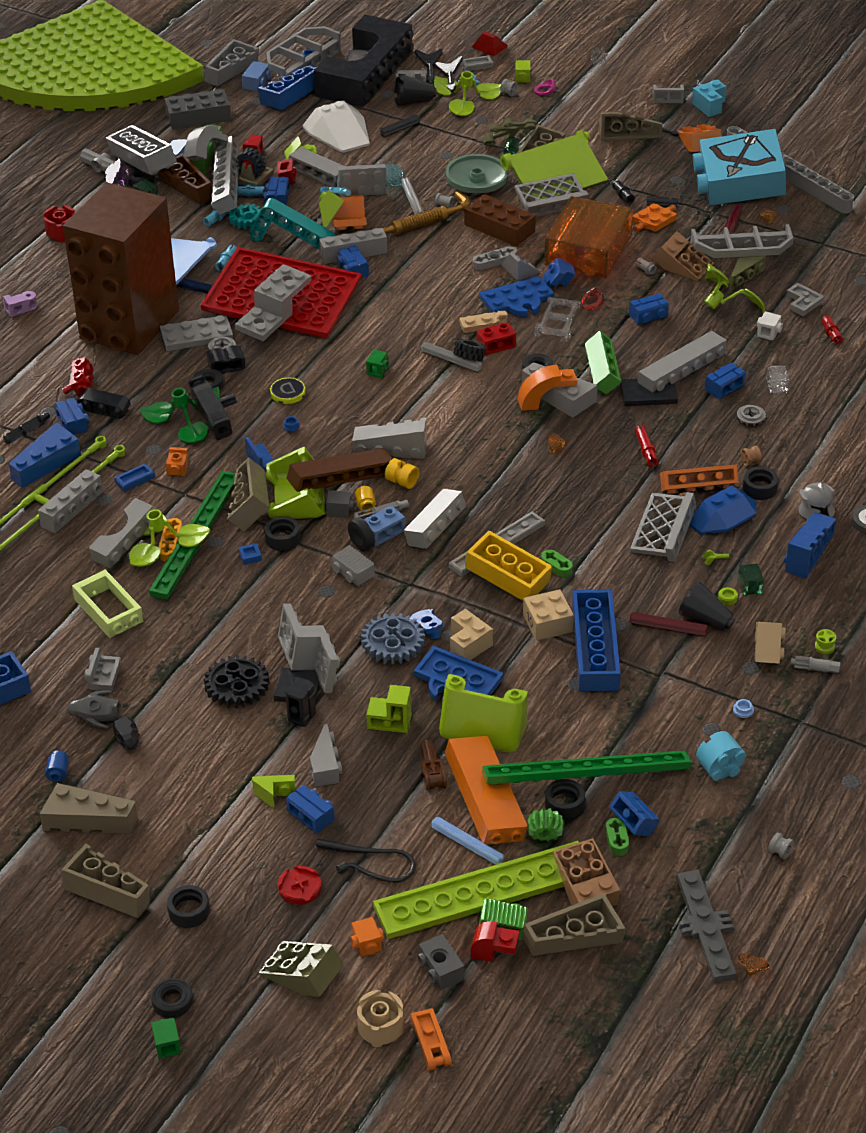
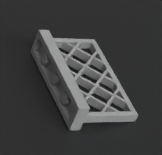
M574 173L515 185L514 188L525 211L536 215V217L587 206L588 193L586 190L583 191ZM572 180L573 184L566 183L565 181ZM556 183L558 187L551 186L550 184ZM541 186V187H543L544 189H543V190H539V189H536V187ZM564 186L569 188V190L565 191L560 188ZM526 189V190H528L529 192H528V193H524V192H521V190ZM547 189L552 190V191H554V193H553V194L547 193L546 190H547ZM534 192L536 194H539L538 198L532 196L531 193Z
M686 492L685 496L652 493L632 542L631 552L666 556L668 561L676 562L697 506L694 493ZM655 500L664 501V503L658 506L654 505ZM675 502H682L681 505L677 506L676 508H673L671 506V504ZM668 506L670 511L661 514L659 510ZM654 513L658 514V517L652 520L648 518ZM674 514L676 518L668 522L666 518ZM660 521H663L665 523L664 525L658 528L654 526V524ZM651 526L653 531L644 534L643 530ZM669 528L671 532L662 536L660 532ZM657 534L659 539L650 542L649 538ZM643 541H646L648 543L644 547H637V545ZM661 543L665 544L664 550L655 548V546Z

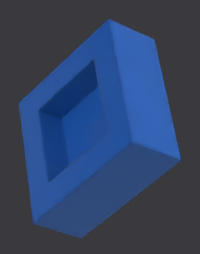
M257 543L238 547L243 565L262 561V555Z

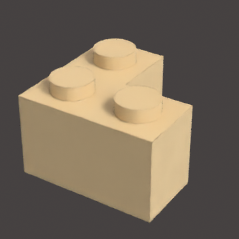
M467 609L462 610L451 618V653L472 660L493 646V628Z
M756 622L754 662L780 663V660L784 659V648H781V640H785L786 628H782V623Z

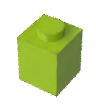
M516 60L515 82L530 83V60Z

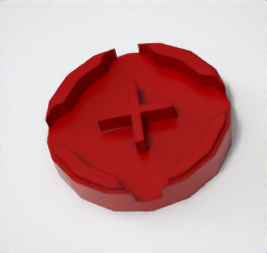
M296 866L290 871L287 869L278 880L280 896L291 904L301 905L315 900L322 888L321 878L318 876V873L306 866Z

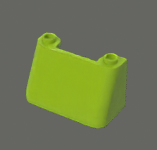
M305 446L266 464L267 472H265L267 480L273 483L275 503H269V510L267 512L271 519L281 516L293 519H309L325 515L324 487L304 489L301 492H297L286 479L290 464L314 460Z
M449 674L445 682L439 726L440 735L446 739L488 736L494 750L508 753L516 751L527 728L528 691L511 689L505 693L504 698L465 690V679Z

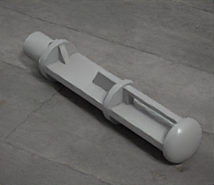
M397 500L354 513L353 517L355 519L372 516L391 505L396 510L402 511L403 508L409 507L408 500L401 502ZM372 510V512L358 516V513Z

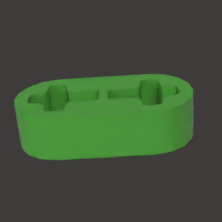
M546 550L542 553L541 560L552 566L554 574L560 577H568L572 574L573 564L569 559L554 550Z
M619 818L609 819L606 823V837L609 850L616 856L625 855L629 850L626 826Z

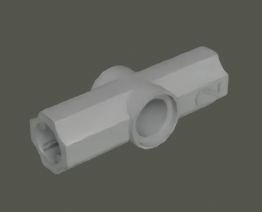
M86 148L82 150L80 160L91 165L96 172L103 170L116 177L121 175L123 165L111 160L108 154L102 153L99 155Z

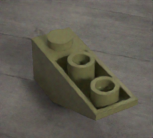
M766 256L739 257L731 275L730 290L737 288L763 272L766 267Z

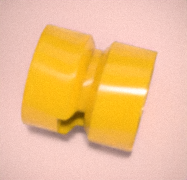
M396 458L389 462L385 471L386 480L398 483L407 489H411L419 477L418 467L409 463L406 464L404 461Z

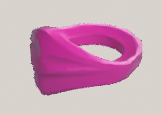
M554 79L547 80L534 88V92L540 96L549 95L556 91V84ZM549 87H550V89H549L548 91H546V92H539V91H538V90L541 89V88H549Z

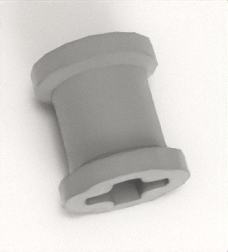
M438 193L435 197L434 205L435 207L445 206L448 209L454 206L455 198L454 196L448 197Z

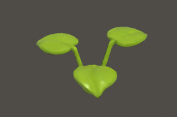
M464 71L461 73L459 82L454 80L457 86L454 93L457 92L460 85L464 89L463 100L455 99L451 101L449 110L455 115L468 116L474 111V103L472 101H465L466 91L472 85L476 93H480L481 98L494 100L501 94V84L482 83L476 86L473 73ZM435 76L434 87L436 92L443 96H450L452 93L447 89V85H449L448 78Z
M707 265L705 279L718 283L714 291L704 301L710 308L715 310L720 303L723 305L726 301L742 293L749 300L757 304L763 313L765 312L762 300L746 288L723 299L724 295L719 291L721 285L728 288L729 280L714 266Z
M151 510L147 513L150 526L142 534L143 536L151 535V543H140L131 549L129 553L130 565L137 567L147 566L154 563L160 557L161 549L154 546V532L162 531L164 526H167L176 537H179L178 542L183 547L199 545L209 535L211 530L203 525L188 524L182 526L179 530L180 533H177L160 510Z

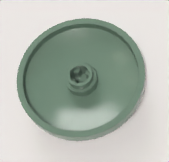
M470 154L458 157L447 165L446 181L450 186L462 192L488 193L506 184L509 171H505L502 168L500 159L484 154Z

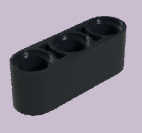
M87 388L77 400L78 404H82L84 411L113 418H122L131 405L130 400L126 396Z

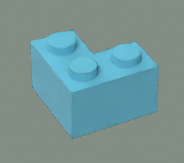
M713 80L712 82L694 87L692 104L708 117L722 113V103L725 102L726 85L719 80Z

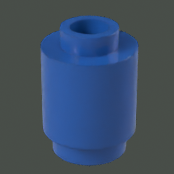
M54 751L48 757L45 775L53 782H60L66 778L69 759L65 752Z

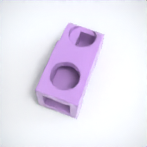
M26 291L12 297L10 295L3 296L4 309L10 317L37 308L36 294L33 291Z

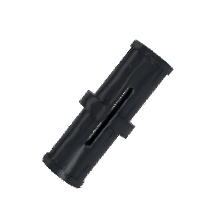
M616 180L612 187L617 191L618 196L623 198L628 204L633 203L635 196L630 192V189L624 186L620 180Z

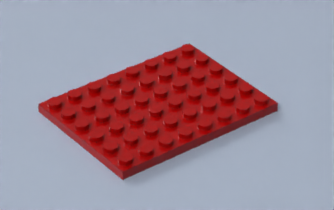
M237 247L200 306L202 311L241 319L255 306L254 290L284 264L311 275V282L292 298V315L278 328L328 339L360 283L362 274Z

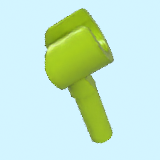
M707 550L702 558L707 559L704 562L705 564L711 565L715 559L729 558V554H715L712 550Z

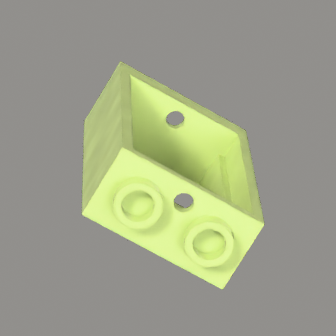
M106 569L72 585L74 600L109 638L143 622L141 607ZM108 589L128 609L111 619H108L90 599Z

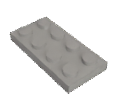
M225 315L160 326L166 351L207 345L217 337L233 339V333L228 318Z

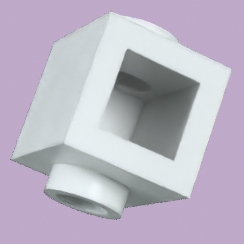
M765 311L763 316L759 317L757 321V336L774 340L777 333H780L783 327L781 315Z

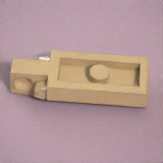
M506 311L460 318V325L464 333L508 322Z

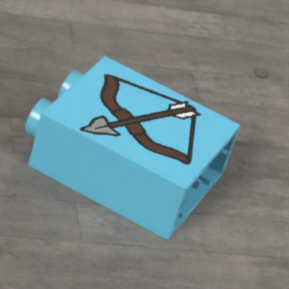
M776 129L701 139L700 153L692 155L694 172H703V174L697 175L699 194L707 193L710 205L786 195V170Z

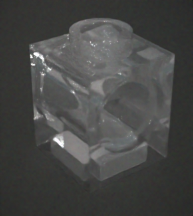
M785 365L767 366L766 382L770 393L788 391L789 377Z

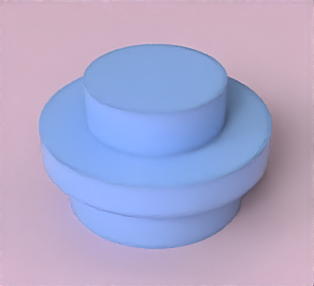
M740 699L733 706V712L740 718H748L753 715L754 707L749 700Z

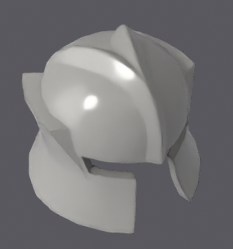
M822 482L812 483L804 489H800L802 502L799 505L800 515L808 519L815 512L820 513V510L812 508V505L822 508L827 506L828 516L833 517L835 507L832 501L835 490Z

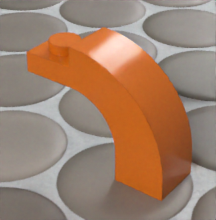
M551 365L532 373L522 383L518 392L517 400L521 411L538 410L541 397L550 389L577 386L578 380L574 370H559L557 365Z

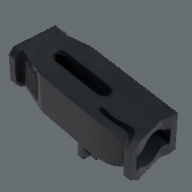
M201 374L191 378L188 384L192 398L216 440L231 436V423L224 408L237 403L235 395L232 394L218 399L213 388L206 381L205 376Z

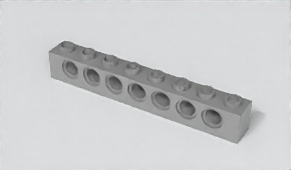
M232 136L228 137V142L215 144L211 205L215 211H218L219 215L237 207L238 167L236 165L238 163H236L239 155V147Z

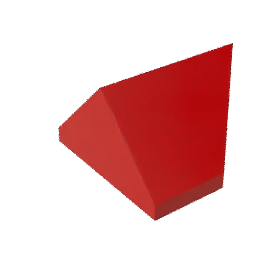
M483 31L482 35L472 45V48L495 56L506 49L508 45L497 36Z

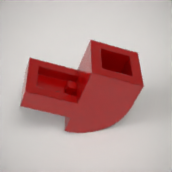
M496 921L479 924L475 930L471 945V958L493 962L495 951L515 954L519 940V931L498 928Z

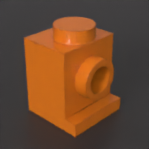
M170 447L166 461L167 475L185 476L189 465L188 448Z

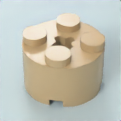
M374 990L368 992L360 999L357 1007V1025L361 1037L371 1043L372 1046L381 1047L384 1044L395 1041L403 1034V1004L396 994L389 992V994L381 993V990Z

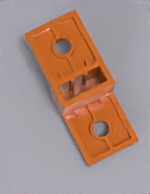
M362 195L338 196L344 202L332 219L333 226L337 230H345L347 226H352L353 229H362L363 225H367L364 197Z

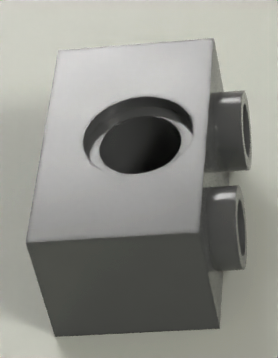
M443 934L419 944L418 961L422 967L427 969L430 981L436 983L440 990L464 980V965Z

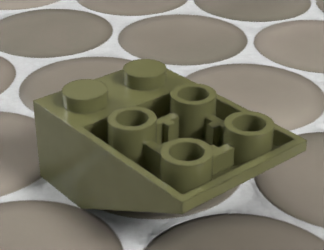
M283 941L278 945L273 955L265 962L259 974L301 995L320 997L344 964L332 945Z

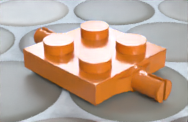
M651 204L634 214L632 222L637 224L633 227L634 231L650 229L656 232L678 219L677 213L673 212L676 210L675 205L672 204L664 208L658 204Z

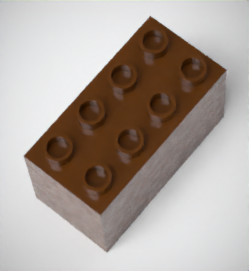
M106 182L63 225L79 337L89 343H97L117 351L139 355L160 332V326L166 325L179 311L167 198Z

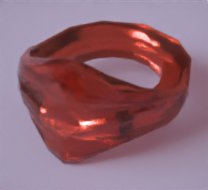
M594 287L582 296V306L585 309L593 310L603 303L604 295L598 287ZM589 296L598 298L594 304L585 303Z

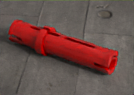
M640 425L641 430L637 426L635 434L641 445V452L643 457L646 458L647 465L653 467L651 462L654 463V466L658 465L656 449L650 442L645 426Z

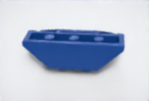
M731 485L705 499L692 516L689 526L700 535L728 532L756 516L757 502L745 492Z

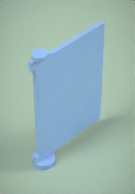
M209 237L206 241L199 242L171 238L176 285L210 249H214L217 246L215 239Z

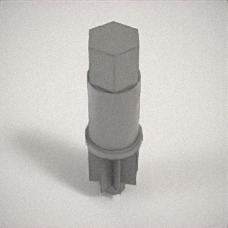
M795 656V659L791 658L790 663L794 664V668L808 671L815 670L838 674L840 669V662L812 657Z

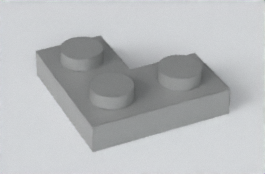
M796 283L787 290V296L795 300L790 304V310L801 316H805L824 302L825 296L799 283Z

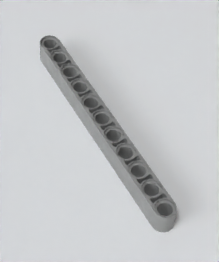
M730 126L727 129V136L748 133L737 126ZM781 152L787 181L841 213L852 212L854 200L852 193Z

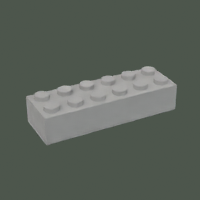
M134 125L106 137L112 155L149 175L157 174L159 170L169 168L173 163L177 162L171 144Z

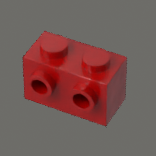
M508 322L477 330V342L486 346L485 355L497 353L516 347V332Z

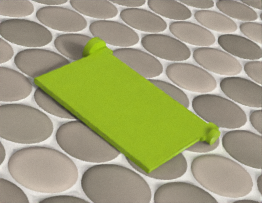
M579 130L576 131V135L514 155L508 153L500 157L502 168L505 171L513 169L521 184L573 173L582 189L608 181L606 174L588 145L590 136L587 131ZM572 180L565 181L566 183L573 184ZM556 183L550 184L551 186L558 187ZM541 186L536 187V189H539V190H543V189H544V188L541 187ZM564 186L560 188L565 191L569 190V188ZM549 189L546 190L547 193H550V194H553V193H554V191H552V190H549ZM534 192L531 193L532 196L538 198L539 194H536Z

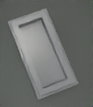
M488 55L463 59L461 65L464 71L493 68V61Z

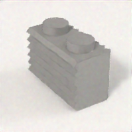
M350 545L332 556L333 570L345 576L349 583L353 582L359 587L360 584L362 585L375 576L374 563Z

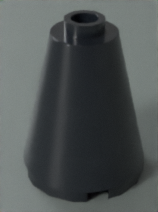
M398 74L399 77L396 78L394 93L397 94V98L394 97L396 104L432 100L436 96V88H434L433 84L404 74Z
M696 582L690 589L691 593L688 597L684 598L680 605L679 615L722 631L726 628L729 630L735 621L733 619L734 614L703 583Z

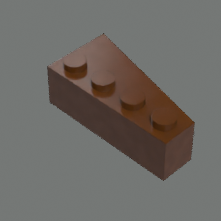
M184 153L176 156L177 162L173 163L171 167L159 170L158 176L161 182L196 202L202 204L212 199L211 194L213 190L211 182L189 159L184 158Z

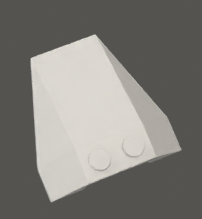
M337 101L333 104L315 108L303 124V129L308 135L341 153L370 145L364 117L357 109L345 101Z

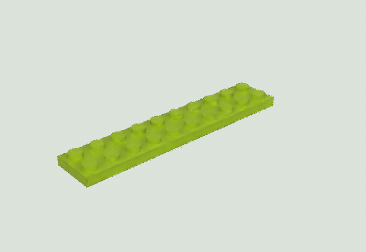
M575 841L373 901V907L389 940L479 913L486 898L488 900L496 899L501 903L505 902L507 904L564 887L553 851L579 842Z

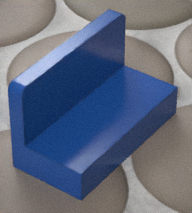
M249 437L245 438L247 456L267 472L266 464L274 461L263 443L254 446Z

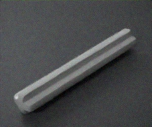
M403 178L401 184L414 214L424 212L409 178Z
M424 342L421 346V350L425 353L476 372L482 370L481 362L462 359V357L455 356L452 351L428 342Z

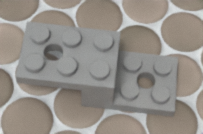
M284 264L280 266L254 290L255 306L235 324V330L264 341L292 315V298L311 282V275Z
M283 604L278 639L291 670H315L324 693H332L333 686L337 682L336 669L340 666V659L335 653L334 645L330 642L329 633H326L323 625L302 626L298 622L297 613L293 610L292 605Z

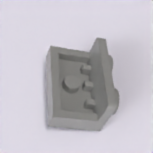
M95 648L94 654L90 655L89 669L85 670L84 675L85 681L88 682V688L91 690L113 691L121 666V657L101 656L100 648Z

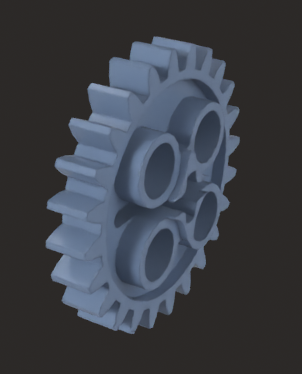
M385 613L384 618L377 616V621L371 619L370 624H365V629H362L361 635L362 649H365V654L369 653L370 658L376 656L377 662L383 659L384 664L388 660L392 664L395 663V660H398L401 664L402 659L410 661V656L416 658V652L421 653V648H424L425 642L424 628H421V623L416 624V619L410 620L409 615L403 618L402 613L398 617L394 613L388 617Z

